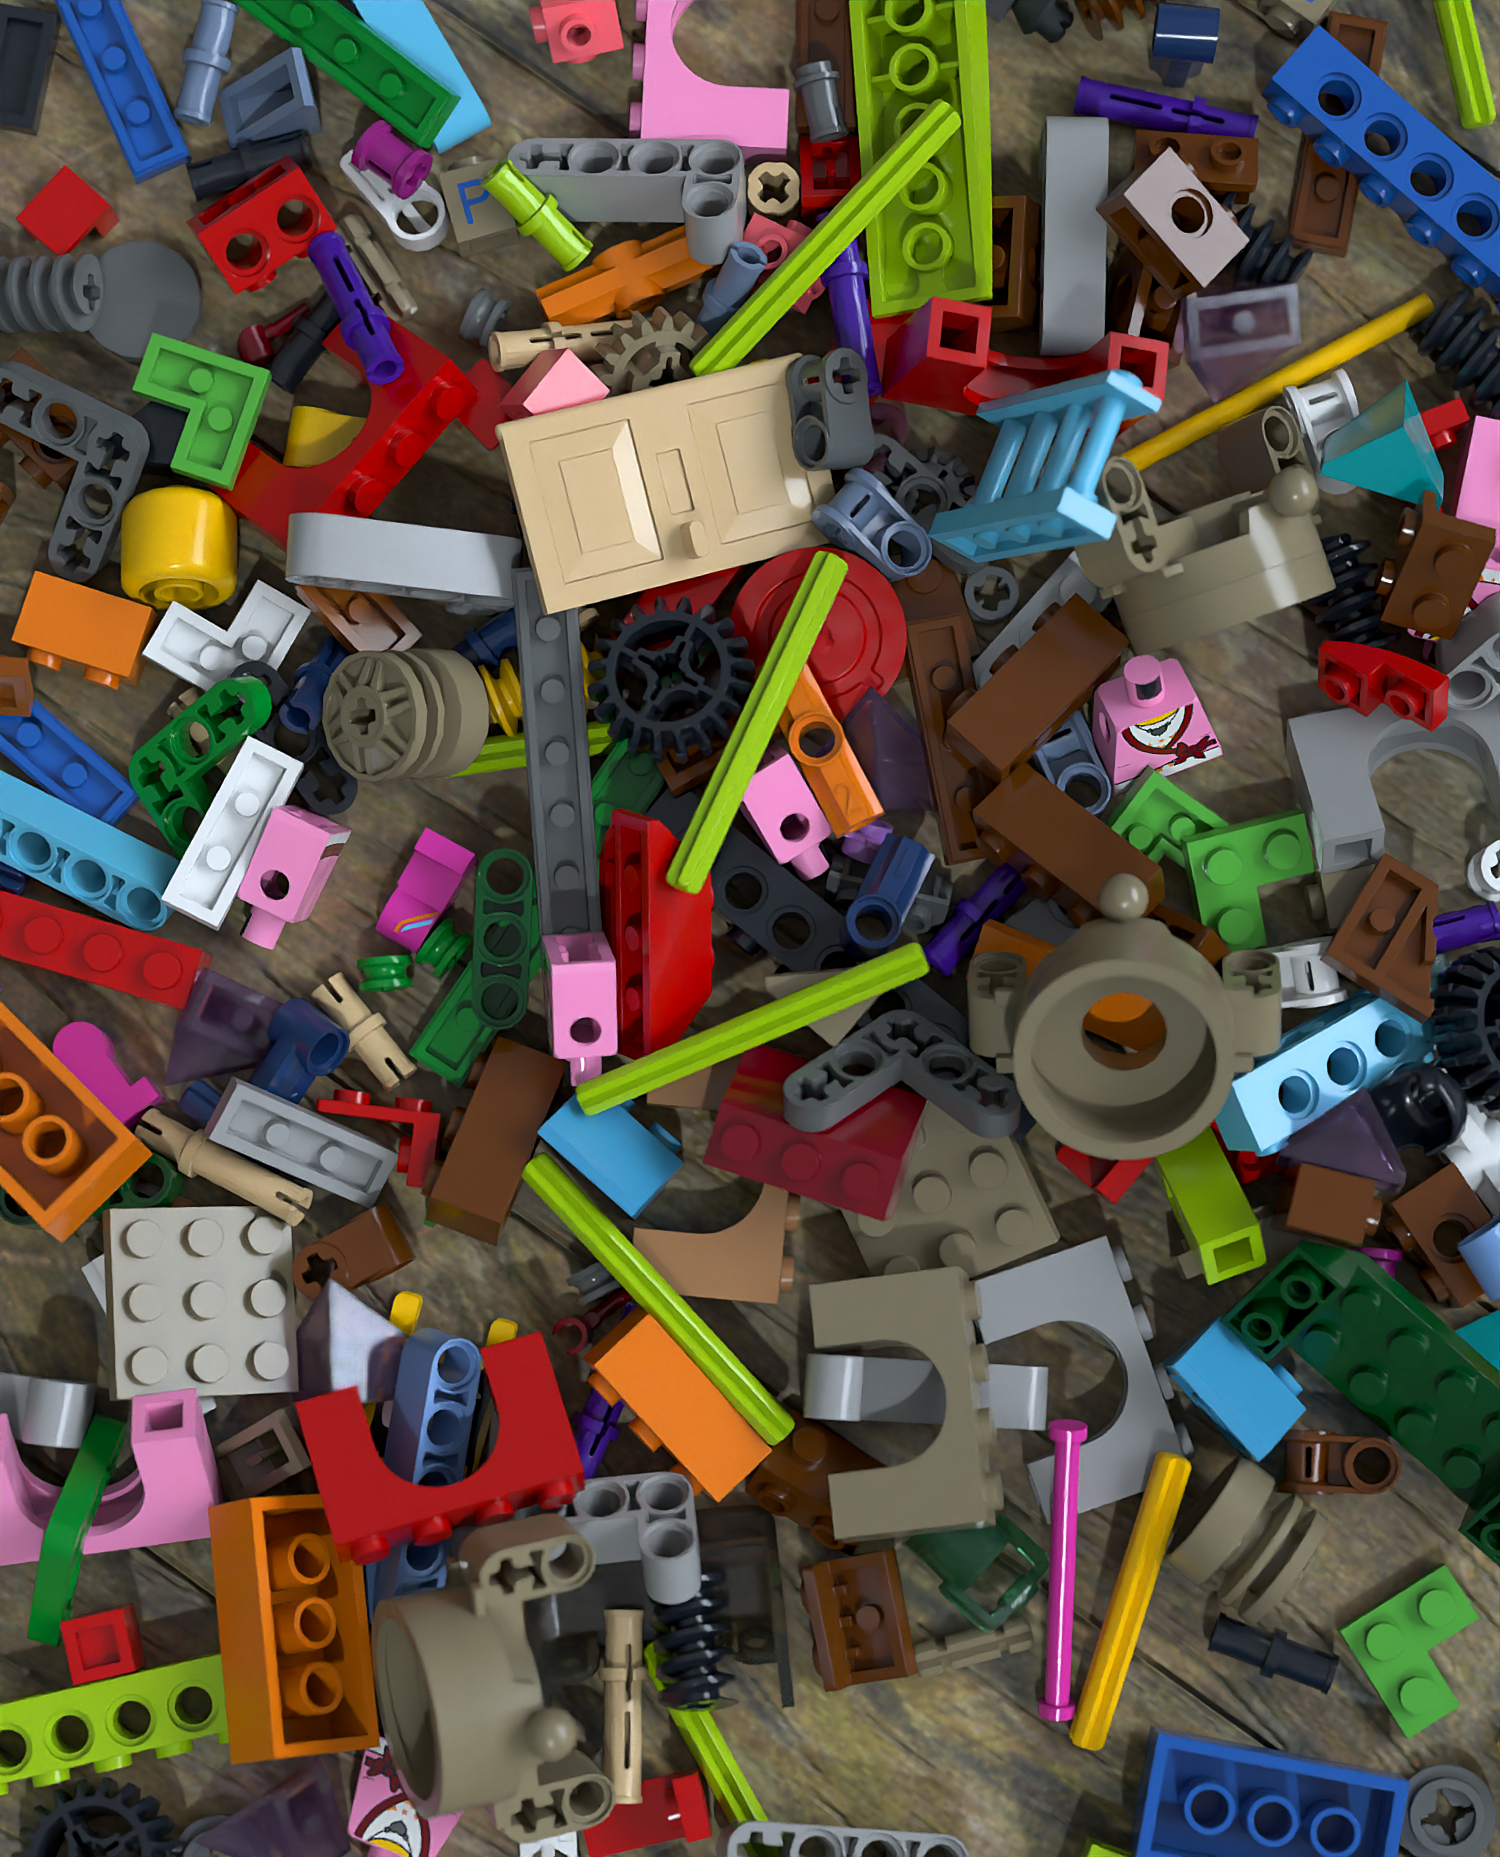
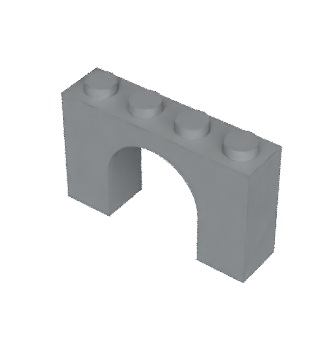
M1500 693L1488 704L1475 710L1461 711L1447 706V718L1432 732L1412 720L1400 718L1383 703L1367 717L1347 707L1331 711L1312 710L1300 717L1287 719L1286 757L1302 811L1305 813L1307 828L1321 874L1376 864L1383 855L1385 827L1370 777L1383 762L1402 752L1416 749H1434L1451 753L1469 763L1485 782L1500 827Z
M1107 1236L976 1280L981 1292L983 1315L981 1319H974L973 1321L981 1344L986 1345L1046 1323L1070 1321L1084 1325L1103 1337L1113 1349L1119 1361L1123 1387L1118 1408L1112 1419L1100 1432L1080 1442L1077 1514L1145 1491L1155 1457L1160 1451L1176 1453L1188 1460L1195 1458L1193 1445L1184 1423L1180 1422L1173 1425L1165 1403L1166 1400L1174 1398L1167 1372L1162 1362L1155 1365L1151 1364L1144 1342L1153 1339V1334L1141 1303L1131 1306L1123 1282L1132 1280V1275L1126 1256L1120 1244L1110 1247ZM1054 1452L1023 1462L1043 1521L1047 1524L1052 1523Z

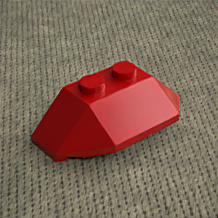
M622 808L612 810L610 816L611 826L605 834L599 854L600 910L602 931L605 933L615 959L617 1053L637 1060L677 1043L712 994V969L715 958L711 946V910L714 905V892L711 886L710 871L701 891L695 895L679 891L666 882V873L681 842L659 820Z

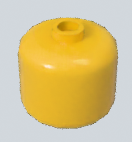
M171 485L138 494L124 506L121 517V587L133 601L153 609L167 611L174 600L191 611H197L219 605L232 596L237 583V515L224 499L207 490L186 485Z

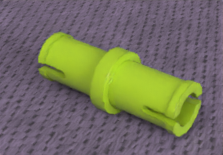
M508 157L503 158L484 176L480 186L487 190L517 220L516 229L524 237L531 234L561 264V268L565 272L572 270L589 254L593 243L586 239L556 209L559 203L550 193L543 195L512 164L513 162Z

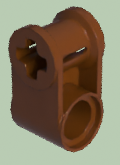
M383 1203L354 1217L340 1226L338 1230L303 1248L298 1252L292 1263L291 1274L295 1286L302 1294L316 1302L327 1303L337 1300L365 1284L373 1283L396 1272L414 1261L417 1257L389 1204ZM319 1257L327 1264L336 1262L338 1266L330 1274L333 1284L325 1289L318 1282L308 1284L306 1279L314 1272L311 1262Z
M1289 1429L1281 1438V1440L1285 1441L1284 1480L1277 1482V1492L1312 1495H1334V1493L1378 1494L1392 1488L1400 1475V1457L1395 1448L1382 1439L1370 1436L1339 1435L1334 1431ZM1308 1447V1470L1307 1476H1305V1455L1306 1448ZM1375 1447L1381 1451L1385 1458V1470L1376 1481L1365 1483L1358 1479L1354 1473V1458L1362 1449Z

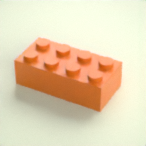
M0 1001V1185L43 1229L63 1243L153 1153Z
M321 1495L256 1497L208 1507L231 1765L380 1747L362 1565L353 1564L352 1560L343 1563L339 1562Z

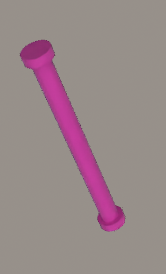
M1061 1419L1049 1423V1438L1055 1441L1045 1696L1038 1700V1715L1052 1721L1070 1720L1075 1717L1076 1702L1070 1698L1080 1442L1087 1439V1424L1077 1420Z

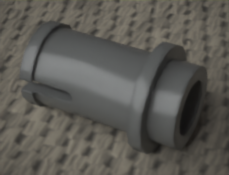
M830 61L814 62L796 69L798 80L794 81L793 89L796 92H801L811 134L809 136L811 143L829 142L848 135L849 131L845 124L836 83L841 79L840 73L833 71Z

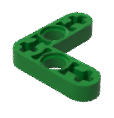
M240 675L216 683L139 748L130 759L128 772L132 787L180 861L194 838L186 831L183 824L184 810L187 806L194 808L200 814L203 821L215 798L202 779V776L243 743L248 736H251L260 729L270 717L272 709L271 696L267 687L260 679L254 676ZM238 694H241L246 702L240 709L242 715L225 720L220 714L228 712L239 701ZM194 722L201 724L208 732L210 745L205 755L197 752L190 742L189 732ZM159 761L162 762L165 771L160 776L162 780L160 782L155 776V772L160 767ZM181 789L183 797L170 801V797L178 795L177 790Z
M97 1413L91 1422L44 1535L27 1639L57 1648L63 1640L60 1622L71 1617L85 1539L118 1462L128 1423Z

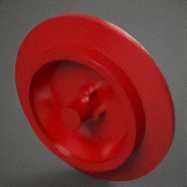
M817 546L794 549L766 562L754 572L742 587L730 616L736 629L732 637H745L748 642L749 651L744 658L752 659L756 668L761 666L765 662L814 554L818 551H824L839 556L848 564V572L806 662L838 722L846 721L862 714L880 701L894 684L901 670L907 645V626L902 604L885 576L859 556L832 547Z

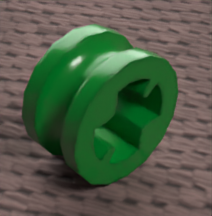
M449 918L445 919L435 929L414 960L421 966L423 964L432 965L434 969L433 976L439 980L456 964L473 939L467 932L464 934L456 933L454 930L455 923Z
M378 956L357 960V969L362 970L365 975L364 980L359 983V992H391L414 988L413 979L408 978L406 975L407 967L412 965V956Z

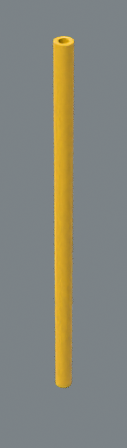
M1422 293L1118 456L1130 460L1140 472L1221 429L1228 422L1239 419L1281 397L1284 387L1294 385L1297 388L1425 320L1435 310V307L1430 297L1426 293Z

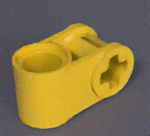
M293 407L283 465L292 468H308L334 458L354 441L362 430L367 418L342 415L316 407Z

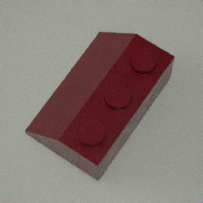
M762 1044L746 1050L721 1101L703 1164L883 1222L893 1218L929 1100L920 1094L891 1086L833 1126L817 1132L801 1131L789 1125L784 1119L782 1111L783 1087L785 1081L794 1072L812 1060ZM842 1070L850 1076L861 1077L860 1075Z

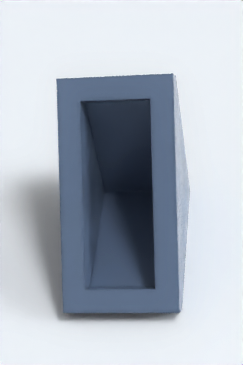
M290 47L218 92L231 150H237L236 144L247 140L250 146L294 134L298 130H302L304 136L323 132L310 73L301 48Z

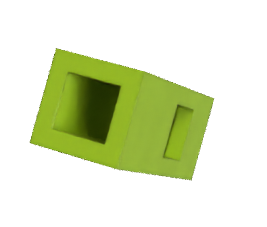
M1210 1125L1184 1145L1155 1156L1153 1162L1158 1182L1208 1285L1267 1264L1259 1223Z

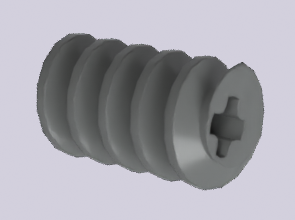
M92 253L81 254L77 260L70 254H62L57 256L55 261L48 255H39L34 258L33 262L27 256L22 255L14 257L11 263L4 256H0V333L18 334L25 331L41 333L47 330L53 333H60L69 329L75 332L90 330L96 324L103 307L104 277L101 265L97 257Z

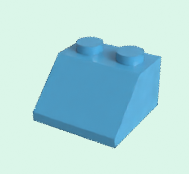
M574 1094L537 1133L636 1220L684 1166V1162L675 1155L683 1145L657 1122H654L648 1130L645 1129L629 1114L636 1106L632 1100L623 1102L593 1116H587L582 1110L576 1094Z
M1213 1315L1168 1356L1162 1364L1170 1378L1236 1451L1250 1460L1259 1462L1272 1450L1306 1410L1296 1398L1303 1389L1279 1363H1276L1270 1369L1249 1346L1220 1322L1223 1317L1222 1315Z

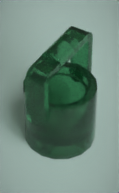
M999 1515L995 1519L996 1526L907 1536L902 1545L942 1581L938 1587L940 1593L983 1632H992L1002 1625L1008 1617L1017 1618L1039 1591L1037 1582L1050 1566V1559L1047 1553L1004 1515ZM1009 1542L1033 1565L1026 1574L1022 1573L1015 1579L997 1601L998 1607L990 1616L964 1591L990 1566Z

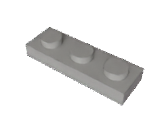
M233 1076L204 1129V1133L212 1141L370 1209L373 1207L398 1160L399 1154L390 1145Z

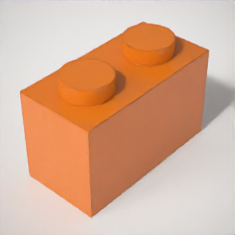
M35 571L11 640L21 650L27 652L25 658H28V663L54 672H60L62 663L85 670L83 680L106 689L118 691L120 682L138 687L147 658L141 654L158 627L161 618L151 607Z

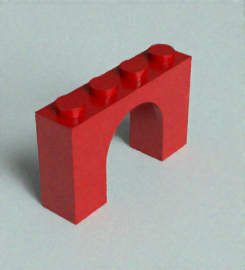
M932 296L886 342L882 380L883 390L881 392V398L978 416L976 412L980 403L1007 397L1009 394H1020L1104 373L1109 369H1117L1137 377L1142 382L1141 388L1162 400L1161 404L1164 403L1169 353L1168 342L1111 331L1090 349L1077 355L1060 358L1014 356L988 349L992 316L991 307ZM1146 415L1121 420L1115 438ZM1087 428L1084 437H1088L1091 428Z
M387 316L391 325L389 336L404 361V371L395 381L388 384L377 385L368 380L365 368L356 350L349 348L341 335L340 326L342 321L321 343L351 377L371 390V406L367 420L358 436L345 450L322 464L308 468H292L278 463L249 441L232 491L202 482L212 493L224 499L234 509L237 517L286 554L289 515L295 513H323L367 519L478 392L449 357L389 316Z
M541 1331L480 1349L483 1372L500 1425L498 1440L491 1456L476 1473L452 1485L442 1487L419 1486L401 1479L386 1467L375 1449L357 1385L295 1403L340 1563L350 1560L355 1565L374 1563L387 1557L391 1553L390 1548L415 1541L417 1546L434 1545L450 1538L454 1529L477 1523V1526L480 1528L505 1523L514 1517V1511L537 1504L540 1509L561 1507L576 1498L575 1493L586 1490L584 1469Z

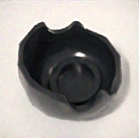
M1424 1062L1404 1063L1384 1075L1367 1091L1363 1107L1369 1130L1386 1149L1393 1153H1398L1408 1148H1419L1424 1150L1425 1157L1441 1152L1449 1145L1454 1144L1465 1132L1468 1116L1467 1104L1456 1079L1439 1068Z

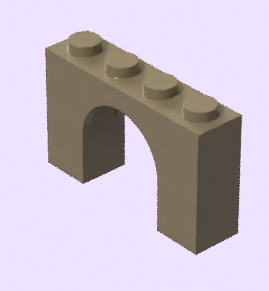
M958 1266L809 1285L816 1349L827 1355L885 1347H907L924 1353L938 1369L943 1379L947 1396L946 1415L942 1429L933 1444L919 1457L894 1467L828 1475L834 1538L851 1543L996 1526L994 1510L1003 1509L1004 1496L1000 1473L998 1470L990 1471L987 1446L996 1445L997 1434L993 1410L991 1407L983 1408L980 1383L989 1381L990 1371L986 1347L984 1344H976L973 1320L981 1319L983 1315L982 1298L978 1282H969L968 1273Z

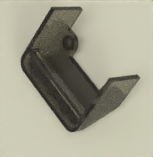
M751 1504L696 1509L701 1573H723L727 1576L726 1582L710 1588V1595L729 1599L728 1607L712 1614L713 1620L732 1625V1631L724 1634L725 1647L734 1649V1656L731 1658L742 1664L763 1665L777 1663L782 1708L795 1707L775 1519L768 1510ZM641 1560L596 1564L590 1578L581 1586L572 1590L527 1600L528 1645L538 1672L543 1706L545 1708H552L551 1687L575 1685L586 1681L597 1672L601 1660L600 1646H605L604 1610H644L643 1641H653L666 1635V1633L656 1631L651 1627L652 1616L663 1610V1608L653 1606L649 1602L644 1584Z

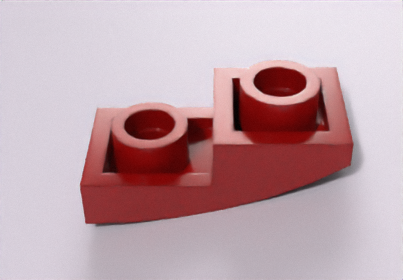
M1326 640L1319 647L1318 688L1324 691L1335 703L1347 705L1365 717L1383 703L1400 718L1412 720L1430 732L1434 731L1447 718L1448 676L1411 658L1368 645Z

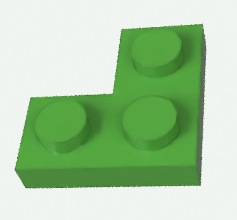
M152 332L132 390L136 396L189 413L170 465L171 469L175 473L232 491L272 379L270 371Z
M1149 765L1104 823L1156 864L1165 854L1183 868H1185L1180 838L1232 825Z
M1298 808L1180 838L1195 920L1212 928L1231 952L1267 945L1257 886L1315 872L1305 813Z
M1440 1563L1337 1628L1340 1636L1405 1738L1409 1739L1460 1706L1427 1653L1428 1650L1479 1619L1446 1564Z

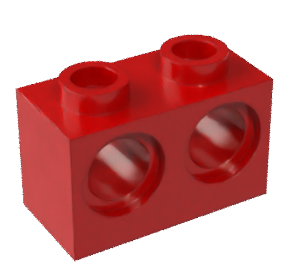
M287 155L186 221L224 282L236 295L245 289L247 292H254L263 288L277 276L276 268L295 256L298 259L308 257L307 248L311 240L322 233L332 232L338 228L300 167ZM291 200L302 201L303 212L300 219L290 226L278 225L277 214L281 206ZM239 234L252 235V248L245 257L236 260L227 258L226 248L233 237Z

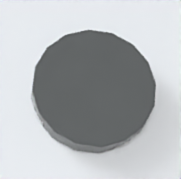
M133 240L111 247L98 258L104 277V300L98 321L88 331L105 350L126 362L142 363L152 332L184 343L190 338L192 332L195 333L202 318L203 295L194 270L178 252L158 242Z

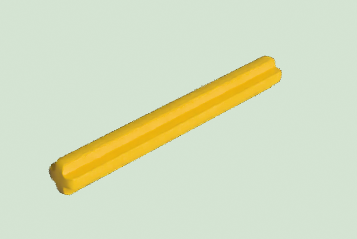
M1160 1451L1155 1457L1075 1717L1069 1731L1072 1743L1081 1748L1099 1751L1104 1747L1191 1471V1464L1188 1462V1459L1179 1454Z

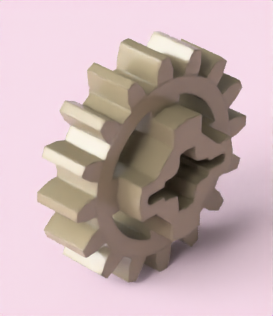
M656 307L652 320L647 321L637 310L632 312L631 321L633 326L625 330L616 323L611 326L612 333L616 337L612 345L598 343L595 347L605 358L603 364L589 366V370L610 390L604 399L622 395L621 390H627L631 393L696 377L689 368L690 361L712 337L699 323L694 325L695 323L682 311H679L672 319V316L663 307ZM676 342L686 347L690 359H684L680 355L681 353L675 348Z

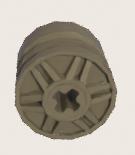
M440 648L407 649L405 651L392 649L383 651L363 650L346 657L331 674L323 696L322 723L328 747L338 764L356 779L380 782L390 779L404 780L409 777L419 779L449 777L466 770L480 755L488 734L490 707L483 680L473 664L455 650Z
M1239 1454L1219 1473L1193 1506L1169 1543L1163 1558L1167 1564L1195 1585L1206 1581L1219 1568L1226 1571L1227 1573L1217 1594V1601L1226 1607L1233 1603L1248 1588L1237 1610L1239 1618L1252 1626L1258 1623L1276 1604L1288 1597L1301 1581L1315 1558L1317 1547L1326 1532L1329 1520L1318 1510L1313 1509L1292 1527L1303 1506V1500L1295 1493L1270 1511L1265 1505L1272 1493L1275 1479L1243 1454Z

